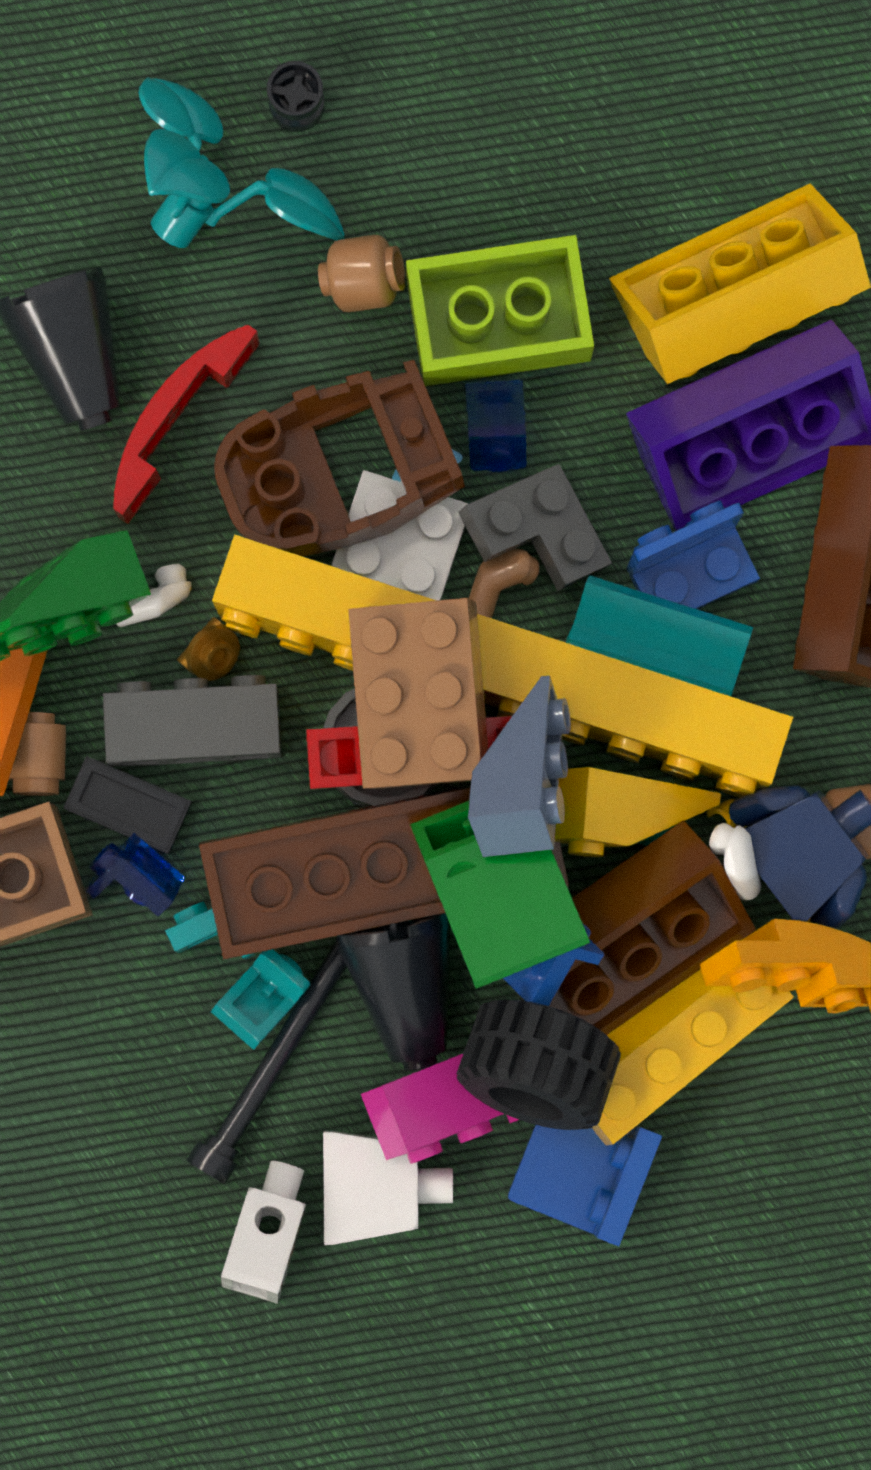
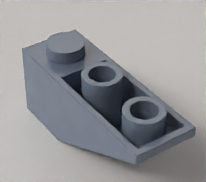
M550 675L540 677L472 771L468 819L483 857L554 849L556 824L564 823V799L561 788L558 785L559 779L566 778L568 774L567 754L565 746L561 741L562 734L570 733L571 719L567 700L565 698L557 699Z

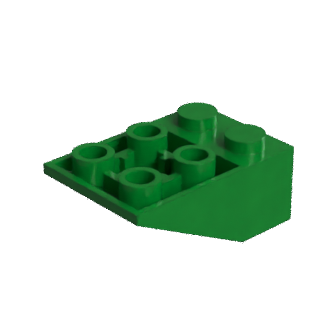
M128 530L82 539L21 579L0 601V661L10 657V651L22 649L24 656L42 653L57 645L56 640L68 638L71 646L91 641L103 634L101 627L122 622L134 615L131 607L150 596L151 592Z
M469 801L410 824L476 989L590 943L552 850L483 857L468 819Z

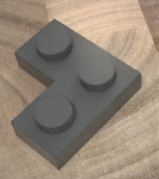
M560 464L469 503L458 512L484 562L532 542L557 591L584 580L589 575L592 576L612 564Z

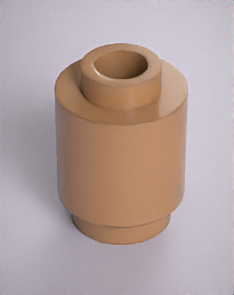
M29 712L9 780H13V794L30 796L59 795V781H65L66 725L55 724V714Z

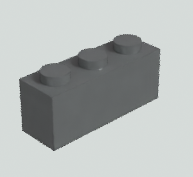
M263 675L235 676L231 678L232 686L209 687L208 679L205 678L179 679L174 681V689L154 691H151V682L134 681L118 683L117 693H103L106 763L111 767L282 758L279 689L276 684H266V676Z

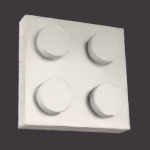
M363 470L348 514L350 521L358 520L396 505V499L406 494L402 482ZM447 497L390 534L337 549L332 566L437 601L441 600L465 528V524L458 512L468 503Z

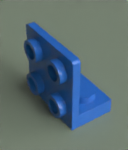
M717 501L690 515L692 521L688 522L680 530L672 533L669 525H665L640 537L637 540L639 545L634 548L626 568L636 590L698 610L758 582L760 579L735 528L744 514L740 504L736 503L724 508L722 501Z
M535 1125L508 1192V1198L522 1206L592 1233L597 1238L619 1247L662 1136L636 1126L615 1144L605 1145L592 1128L560 1130Z

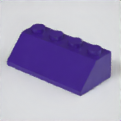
M832 320L626 413L640 458L675 531L684 528L688 522L692 521L690 518L692 513L711 503L722 501L724 508L736 503L743 505L826 467L830 446L871 445V396L858 350Z

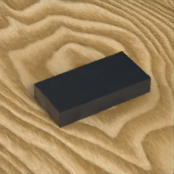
M86 756L63 809L170 855L193 802Z

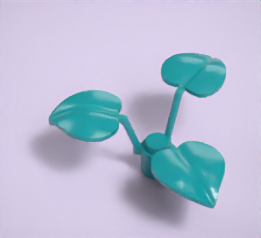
M149 77L142 82L138 91L141 104L147 114L164 128L156 129L150 134L144 151V167L149 195H168L151 219V226L160 238L175 247L186 248L204 223L215 227L221 217L251 197L265 195V202L268 207L284 220L336 241L345 239L340 220L330 201L322 191L303 176L285 169H270L265 176L266 182L258 180L224 202L230 193L229 182L224 173L215 164L210 162L206 156L200 155L199 152L202 145L201 140L217 144L223 138V126L215 110L201 96L177 83ZM224 202L217 208L212 207V203Z

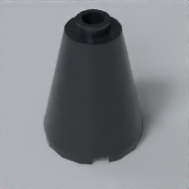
M96 267L89 273H86V270L27 288L24 290L25 295L10 299V296L1 298L0 319L65 424L77 421L80 431H84L113 421L109 410L120 407L107 283L102 268Z
M446 913L337 935V947L392 1062H403L405 1070H417L436 1064L438 1062L437 1055L447 1049L450 923Z

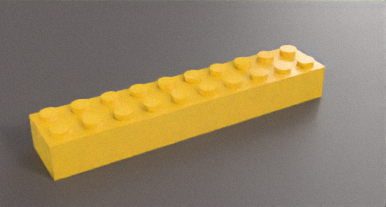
M235 534L212 599L219 617H222L221 620L226 622L225 627L231 631L248 637L258 638L259 632L262 630L277 635V638L281 640L280 646L308 656H312L314 648L332 653V656L335 657L334 664L352 671L353 660L348 609L437 601ZM477 614L484 702L499 708L497 717L513 716L540 677L550 675L557 699L565 698L570 711L571 730L569 734H562V740L584 745L585 740L589 737L607 743L606 753L623 760L639 763L640 758L647 756L662 761L661 771L678 778L693 781L695 776L701 774L717 779L715 786L717 790L737 797H742L748 793L754 794L756 789L766 788L772 784L792 723V716Z

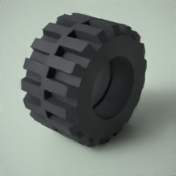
M493 1000L485 1002L480 1006L456 1074L459 1083L475 1098L508 1116L553 1129H589L597 1126L600 1122L620 1061L621 1052L616 1043L601 1030L570 1013L529 1001Z

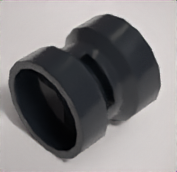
M288 61L279 65L271 73L267 82V97L274 121L281 128L291 132H303L313 128L320 121L324 112L323 83L319 73L311 65L301 61Z

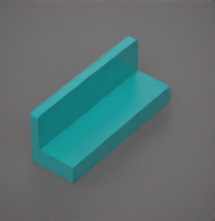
M589 575L566 643L731 697L753 627Z

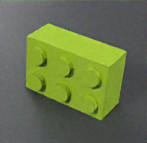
M576 235L406 260V279L422 380L425 386L591 361L594 341Z

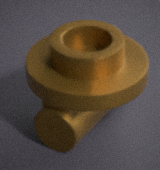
M212 617L207 625L194 636L177 661L198 678H205L208 681L217 680L226 675L235 665L240 651L239 640L234 632L226 628L215 617Z

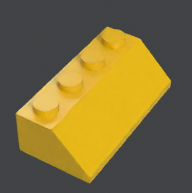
M811 183L609 278L611 286L646 357L667 384L680 378L690 377L701 368L730 354L740 353L753 343L781 330L791 329L802 320L831 306L844 304L852 296L871 288L857 233Z
M700 969L607 1035L619 1047L621 1057L600 1122L597 1126H593L592 1129L605 1145L615 1144L793 999L794 996L790 991H777L776 986H761L747 992H733L731 986H706Z

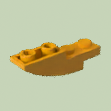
M773 919L744 939L734 941L700 964L706 986H731L733 992H747L761 986H776L779 992L796 990L801 1007H826L828 1013H840L855 1007L869 1006L871 1012V943L850 933L828 926L799 920Z

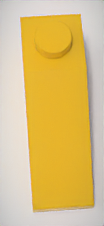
M591 767L568 769L567 777L559 779L558 787L561 788L563 794L565 820L564 823L556 824L555 842L569 844L568 854L603 857L604 847L630 846L679 824L683 820L690 819L720 805L721 793Z

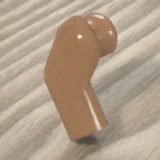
M513 549L490 561L483 562L477 570L469 595V599L476 602L477 614L492 618L501 590L518 583H523L524 585L533 583L539 574L538 561L523 549Z

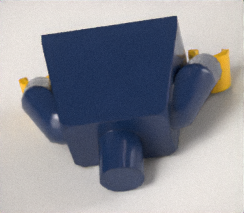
M798 785L758 788L754 794L748 793L736 800H726L707 811L708 818L715 814H720L731 827L736 828V826L740 825L751 835L758 874L793 920L824 925L838 930L854 915L868 879L866 869L862 863L869 856L855 837L871 826V801L861 789L836 808H833L820 790L810 794L806 789Z

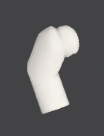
M181 564L160 567L155 574L159 587L150 589V596L131 607L134 614L132 617L116 624L119 627H124L157 618L189 596L192 583L186 579L185 567Z
M721 823L714 828L710 837L709 847L714 854L724 855L726 874L739 899L751 900L760 893L762 887L756 867L751 835L740 825L733 828L729 824Z

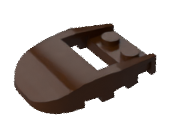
M414 360L403 362L406 372L373 380L370 371L346 376L347 382L320 390H316L314 385L293 392V401L271 413L263 409L238 423L233 430L228 432L216 454L214 465L215 478L232 523L244 538L302 557L323 553L390 534L465 487L458 463ZM371 408L406 494L396 499V505L351 522L315 431Z

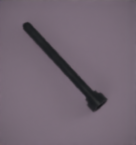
M336 942L216 1135L213 1136L209 1133L204 1143L198 1140L186 1161L225 1185L238 1165L233 1162L239 1151L234 1149L347 967Z

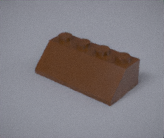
M871 445L830 446L827 465L823 474L822 496L818 520L814 529V544L808 580L805 584V599L799 635L795 644L796 654L793 669L827 681L871 688Z
M684 820L572 898L582 923L591 931L589 939L604 953V956L599 965L575 959L549 1006L577 1016L608 1035L699 971L702 962L734 941L742 940L756 930L719 859Z

